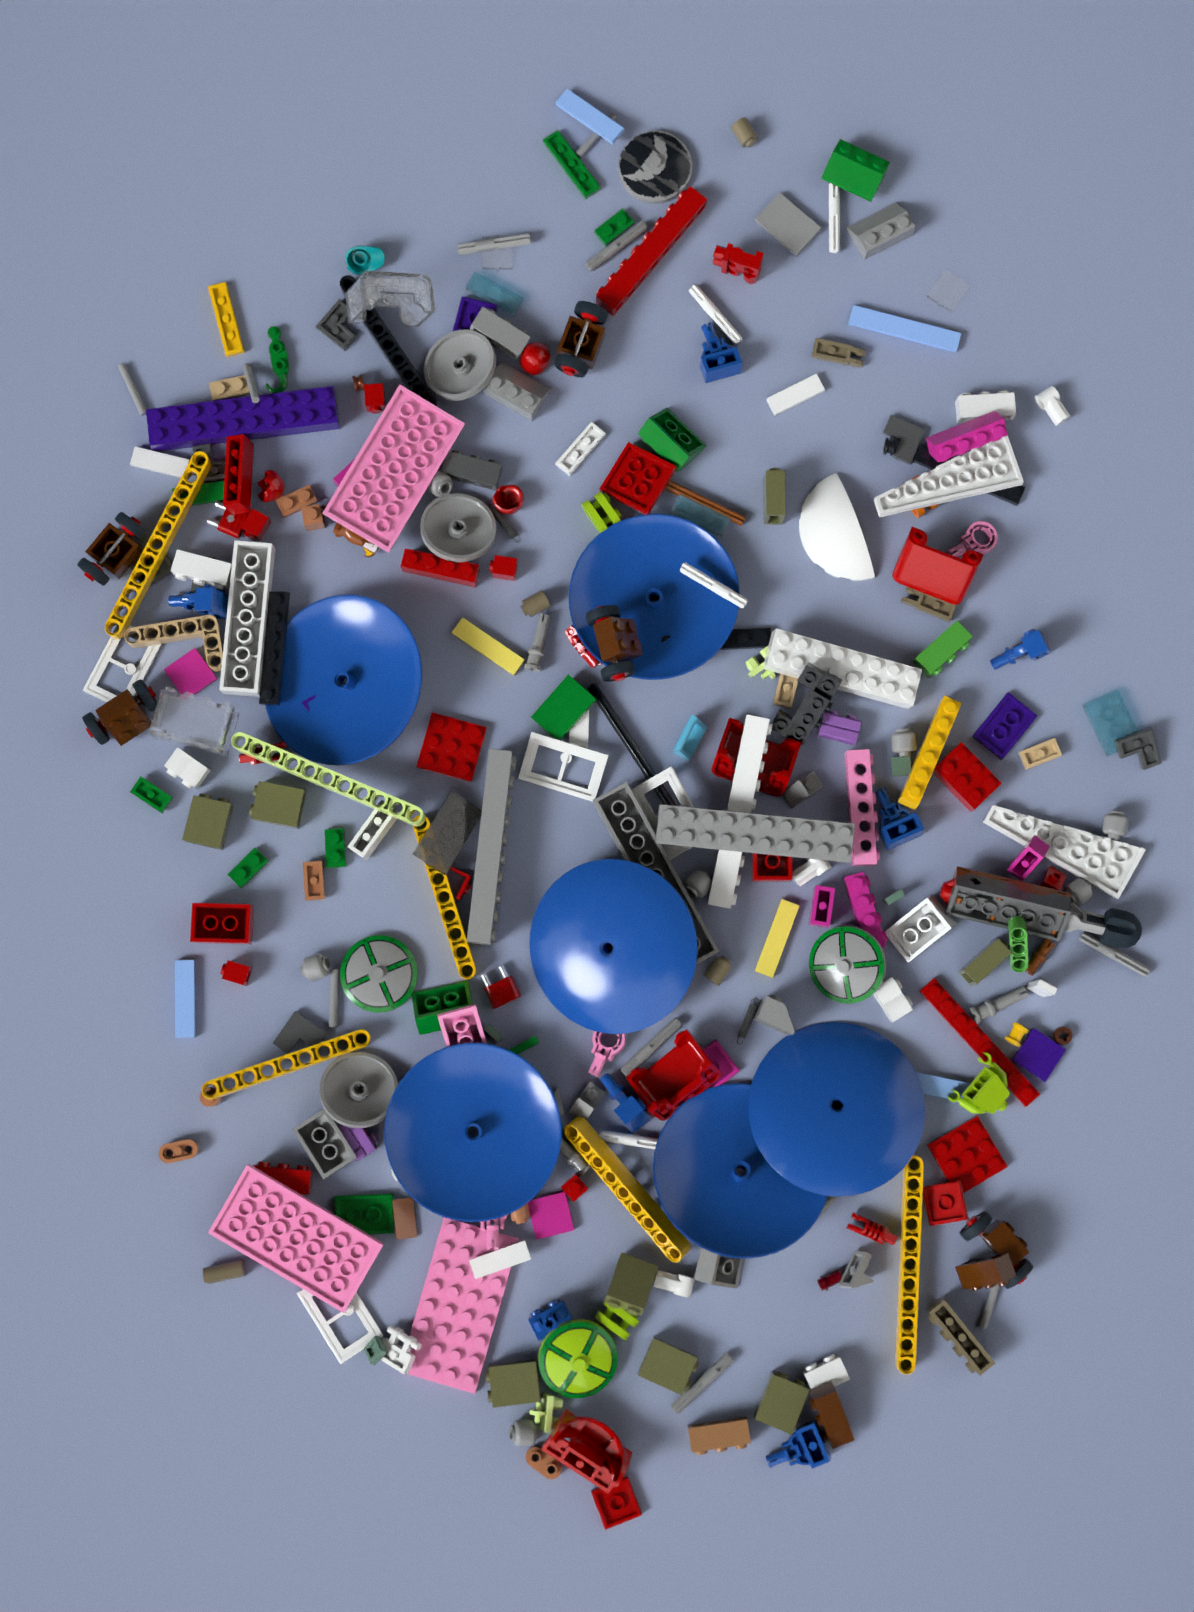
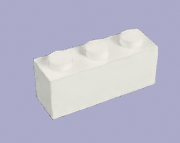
M1006 390L999 391L996 394H990V392H981L979 395L962 393L955 401L957 423L967 422L992 411L999 413L1004 420H1013L1016 415L1014 392L1009 393Z
M177 549L171 572L175 575L176 579L182 581L190 579L194 580L193 583L204 586L206 583L215 586V589L223 590V588L229 589L232 564Z
M381 800L378 806L383 805L385 802ZM374 809L350 842L348 848L367 861L397 818Z

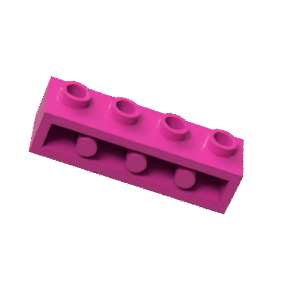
M992 411L926 437L929 454L937 462H944L953 456L965 454L968 450L980 448L991 441L1000 440L1001 437L1007 435L1004 418L996 411Z
M864 872L844 877L842 880L857 927L872 934L881 947H885V942H888L886 932L882 931L880 927L882 919L880 913H876L874 908L876 900L874 894H870L868 888L871 886L868 875L865 876Z

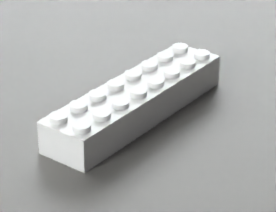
M234 540L219 687L223 694L260 697L269 592L272 589L275 547L272 543Z
M775 629L771 633L763 669L799 678L809 662L821 670L841 678L842 682L837 690L905 709L914 706L922 669L780 629Z

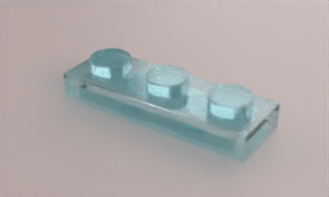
M474 272L466 286V290L490 303L497 304L499 308L514 316L524 300V297L477 272Z
M680 494L671 510L672 514L689 520L722 537L730 521V518Z

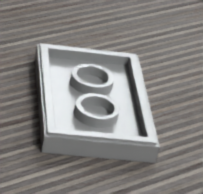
M780 192L755 218L756 223L795 256L821 231V227Z

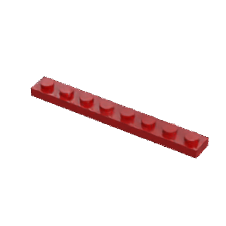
M935 978L919 991L983 1062L987 1059L983 1052L990 1054L991 1061L995 1062L1006 1073L1007 1088L1024 1107H1027L1040 1095L1034 1086Z

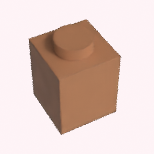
M320 504L301 507L303 522L307 531L326 528Z

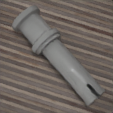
M539 614L533 644L528 649L529 657L524 668L532 672L541 671L540 663L545 655L543 647L551 616L545 614V617L543 616L544 614Z
M1021 986L993 1001L986 1000L983 1005L970 1008V1013L974 1021L979 1024L982 1019L989 1016L994 1017L997 1011L1024 998H1028L1029 995L1028 992L1019 995L1026 991L1025 987Z
M562 1138L560 1153L567 1159V1164L572 1165L579 1173V1176L582 1177L591 1166L578 1151H575Z

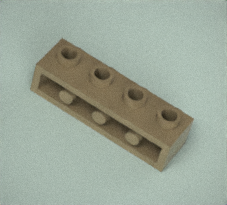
M943 1298L938 1299L926 1309L929 1313L927 1316L929 1321L934 1326L937 1324L941 1328L939 1332L947 1342L950 1340L953 1343V1351L959 1358L961 1356L967 1361L965 1365L972 1374L976 1372L981 1376L995 1364L993 1359Z

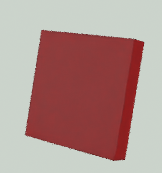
M961 1180L923 1186V1197L930 1226L969 1219Z
M628 1476L623 1477L617 1487L613 1486L609 1493H606L599 1487L591 1490L605 1530L642 1516Z

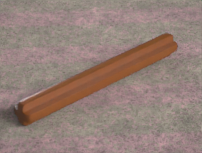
M671 480L664 489L740 526L743 525L746 519L744 515Z

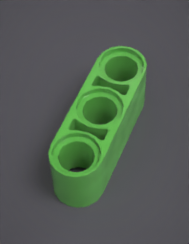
M1014 916L1008 921L1009 951L1011 952L1009 955L1010 965L1013 971L1021 973L1028 968L1027 928L1023 917Z

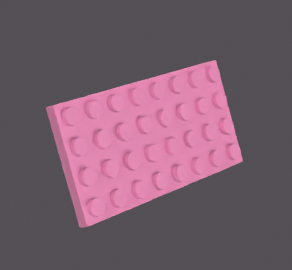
M399 384L323 511V514L389 553L465 423Z
M250 1164L245 1167L208 1232L343 1313L346 1311L384 1245L381 1241Z
M443 1218L410 1335L417 1338V1341L422 1346L420 1350L417 1351L412 1348L410 1352L416 1357L408 1373L409 1375L476 1393L511 1267L475 1279L469 1260L496 1251L494 1250V1242H492V1250H487V1229L481 1231L479 1226ZM499 1233L500 1249L519 1242V1238Z

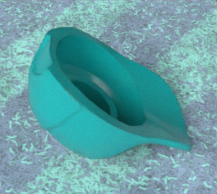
M354 246L345 254L347 269L357 275L374 271L384 264L385 254L378 247Z

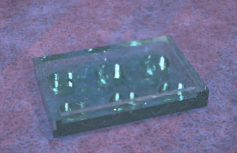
M1118 689L1082 705L1106 757L1117 753L1115 739L1138 731Z

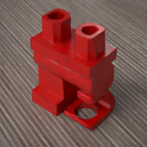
M730 243L727 244V247L717 245L713 254V265L721 267V273L724 274L727 271L733 276H739L743 273V278L748 284H755L761 272L764 253L757 251L756 255L743 252L739 247H733V244Z

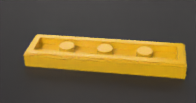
M222 282L208 286L226 357L245 353L227 283Z

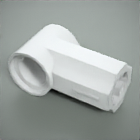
M1053 386L1048 387L1035 396L1038 406L1047 412L1056 426L1070 417V414L1060 401L1058 391Z
M808 859L807 863L792 872V877L801 887L815 876H820L829 870L832 866L827 860Z
M657 1270L653 1287L690 1298L695 1279L683 1274L676 1275Z

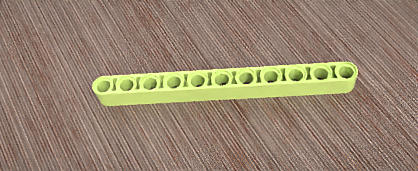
M242 732L235 733L231 738L233 747L243 754L408 824L421 826L426 820L425 813L418 806ZM244 738L246 740L245 744L239 747V740ZM258 746H263L262 752L255 754V749ZM280 753L279 760L272 761L273 755ZM297 760V766L291 769L289 767L290 763ZM315 768V773L312 776H307L308 769ZM327 775H332L333 777L330 783H324V778ZM346 782H349L350 788L346 791H342V785ZM367 790V796L359 798L360 791ZM384 797L385 803L381 806L376 805L377 799ZM396 805H403L400 813H394ZM420 812V818L413 821L411 819L412 814Z

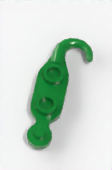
M272 326L268 329V336L272 340L269 345V354L273 371L280 380V386L276 389L271 388L268 383L265 386L270 393H281L287 387L289 362L286 347L279 340L281 331L278 327Z

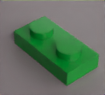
M622 208L595 229L594 234L607 247L634 225V221Z
M141 776L130 791V793L162 814L173 799V797Z
M344 828L325 829L326 868L346 867Z
M254 848L227 875L242 889L269 861Z

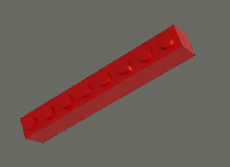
M691 186L687 190H683L678 196V201L675 204L672 203L667 208V214L656 221L655 228L644 235L643 242L633 248L631 251L632 255L628 260L625 258L621 262L617 273L613 272L610 275L606 286H601L596 292V303L614 317L707 207V198Z

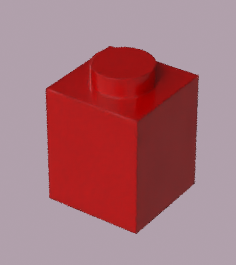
M383 383L364 384L367 412L372 414L381 413L386 408Z
M252 508L241 526L243 532H245L244 536L251 540L257 539L260 541L271 524V520L268 516Z
M495 555L494 560L490 561L489 566L492 577L515 581L518 560L517 558Z
M227 960V963L223 964L220 974L223 975L222 979L247 986L253 968Z
M576 1173L561 1186L573 1202L588 1190V1187Z

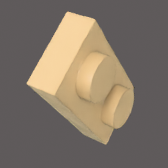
M245 375L209 383L213 401L250 395Z
M780 674L773 705L788 709L792 708L798 678Z
M1053 738L1020 751L1019 756L1025 770L1061 757L1062 753L1056 739Z

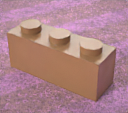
M746 1416L687 1425L691 1452H696V1455L707 1454V1450L713 1449L716 1452L726 1451L727 1447L735 1446V1449L746 1448L747 1444H751Z

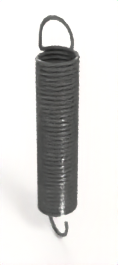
M495 507L491 511L494 518L511 539L515 538L518 533Z
M751 1003L738 1033V1039L739 1037L746 1038L756 1013L757 1006Z

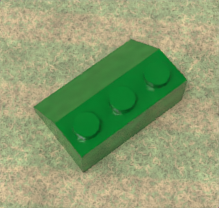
M839 139L821 179L871 202L885 177L890 162Z
M668 408L649 417L637 433L645 443L655 450L657 455L675 465L677 472L685 468L706 448V445Z
M468 980L412 993L414 1017L419 1035L441 1031L437 1014L473 1005Z

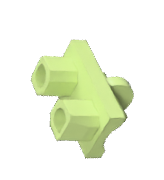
M768 646L759 652L764 660ZM754 656L745 662L750 671L748 674L751 678L763 670L764 662L760 664ZM765 670L760 675L762 679L768 676L771 679L776 678L775 673L769 670Z
M542 1393V1402H536V1409H530L529 1414L535 1415L534 1422L539 1423L540 1430H543L545 1433H551V1430L554 1429L555 1423L560 1417H552L553 1409L561 1410L563 1399L554 1397L549 1393Z

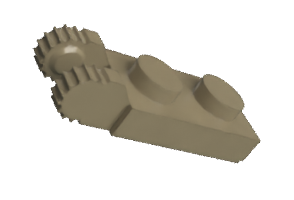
M815 338L811 358L861 368L863 367V362L850 358V354L863 357L866 351L852 347V345Z
M906 587L905 591L907 593L919 596L917 601H914L910 598L902 597L901 602L903 604L915 607L914 609L950 623L957 605Z

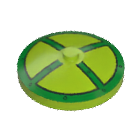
M573 1319L559 1324L558 1328L550 1331L545 1336L538 1354L539 1369L545 1383L554 1392L568 1398H585L601 1391L613 1378L618 1363L617 1349L609 1332L601 1325L585 1319Z

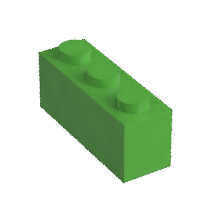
M956 620L923 650L913 662L919 669H922V672L928 678L932 674L937 676L943 670L941 666L945 662L950 664L957 657L955 654L960 649L964 651L971 644L969 640L973 636Z

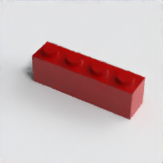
M244 434L228 436L226 440L223 506L233 515L249 513L251 510L254 444Z
M406 548L404 549L400 566L402 572L476 588L480 572L479 564L452 562L442 559L437 555Z

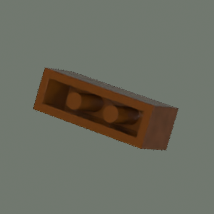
M1008 1253L969 1260L955 1267L963 1290L971 1288L972 1291L982 1289L983 1286H985V1289H988L997 1284L1000 1287L1009 1284V1280L1016 1277Z
M832 1381L809 1390L812 1396L809 1402L813 1411L817 1409L818 1414L815 1417L819 1427L823 1426L824 1431L821 1433L825 1443L829 1442L832 1449L854 1441L855 1439Z

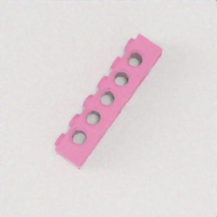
M870 749L846 750L844 755L849 823L855 824L851 856L852 867L875 866L877 861H880V850L876 849L879 833L878 830H875V823H877L878 818L877 811H874L873 804L876 803V793L872 792V785L875 784V775L871 773V766L874 764L873 754H870ZM858 765L864 767L865 773L862 775L858 774L855 771V767ZM857 785H864L866 793H859L856 788ZM858 804H865L867 806V812H860L858 810ZM861 822L868 824L869 830L867 832L860 830L859 824ZM862 841L869 843L870 849L868 851L861 849L860 844Z

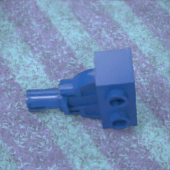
M708 323L709 327H707V324L702 325L701 329L707 343H702L704 351L700 360V369L705 383L741 374L742 360L737 347L731 348L724 342L723 337H720L719 341L712 323Z
M204 585V588H196V593L186 592L183 596L170 595L168 597V604L171 607H184L187 610L194 608L195 611L203 615H212L216 619H226L229 595L225 594L223 590L215 589L216 587L213 585Z
M1035 629L1025 632L1024 637L1021 638L1022 644L1011 650L1007 647L1004 653L990 660L993 669L996 670L1008 663L1015 664L1016 659L1028 654L1032 660L1036 661L1052 653L1043 633Z
M886 787L875 792L883 807L878 811L881 816L879 835L887 851L923 835L924 827L916 812L911 814L908 810L902 808L900 803L896 802L895 804L890 798Z
M609 1073L601 1077L600 1081L610 1092L609 1097L612 1100L616 1098L620 1104L614 1109V1112L632 1134L651 1120L647 1115L649 1111L640 1098L635 1100L632 1095L627 1098L623 1093L626 1088L623 1085H618Z
M556 1299L548 1303V1308L544 1310L538 1308L530 1313L531 1317L528 1318V1321L538 1341L544 1339L550 1331L558 1328L559 1324L573 1320L564 1299L560 1302Z
M816 1419L798 1426L796 1432L790 1436L789 1440L782 1443V1450L766 1455L770 1468L783 1462H789L790 1466L798 1463L800 1465H810L813 1469L831 1460V1454Z

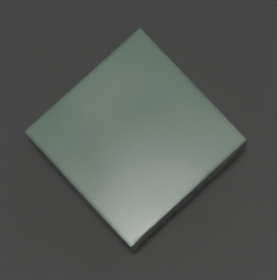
M910 756L890 758L892 777L909 775L911 771Z
M901 889L885 898L883 902L886 906H889L904 897L905 894Z
M491 1024L484 1028L498 1043L502 1040L503 1036Z
M375 1336L364 1347L365 1354L372 1365H376L387 1353L380 1336Z

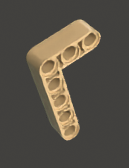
M212 615L131 627L124 633L125 641L132 648L202 637L209 668L214 672L221 671L223 644L219 623ZM210 621L215 623L213 628H205L206 623ZM189 625L196 626L193 632L186 631ZM170 628L177 629L174 635L167 634ZM157 631L158 635L155 638H149L150 632ZM133 634L139 635L138 640L135 642L130 641V637ZM211 640L218 641L215 647L208 646ZM219 658L221 662L219 665L213 666L211 664L212 660Z

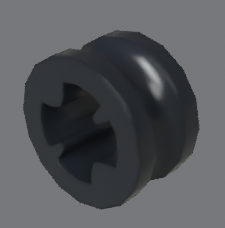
M885 438L883 455L889 453L890 456H893L895 439L889 440Z

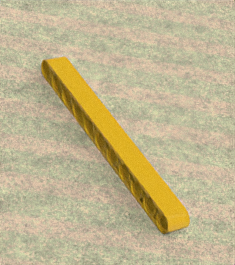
M202 451L192 455L105 624L106 633L113 639L123 638L125 631L129 628L211 469V461L207 454ZM200 459H206L203 465H197ZM192 475L197 476L194 482H189V478ZM183 492H188L189 494L185 499L180 498ZM175 508L180 509L179 514L172 515V511ZM166 525H171L170 531L163 532V528ZM160 541L163 542V545H162L161 548H159V549H155V548H154V546H155V544H156L157 542H160ZM150 558H153L154 563L150 566H147L146 561ZM140 575H145V580L141 583H138V577ZM136 592V597L130 600L129 594ZM127 608L128 613L125 616H120V611ZM119 625L118 632L111 633L112 627Z
M915 1155L911 1159L918 1161V1167L912 1170L908 1162L903 1168L895 1365L901 1373L906 1375L913 1373L915 1370L924 1164L923 1160ZM914 1178L917 1181V1187L911 1190L908 1187V1182ZM914 1198L917 1203L916 1207L909 1209L907 1202L909 1199ZM913 1218L916 1221V1225L913 1229H908L906 1223L909 1219ZM913 1238L915 1246L912 1249H907L906 1241ZM912 1258L914 1266L911 1269H906L905 1261ZM909 1278L912 1279V1288L905 1289V1280ZM906 1299H911L913 1303L909 1309H904L903 1302ZM905 1319L912 1321V1325L908 1329L902 1327ZM905 1339H910L911 1346L908 1349H903L901 1346L902 1341ZM904 1359L910 1361V1366L907 1369L901 1368V1362Z

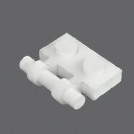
M391 1325L387 1330L391 1334L390 1339L382 1338L387 1353L380 1360L402 1374L408 1375L416 1357L410 1352L412 1348L417 1351L420 1350L422 1344L414 1336L405 1334L401 1328H395ZM399 1340L404 1342L403 1347L397 1345Z

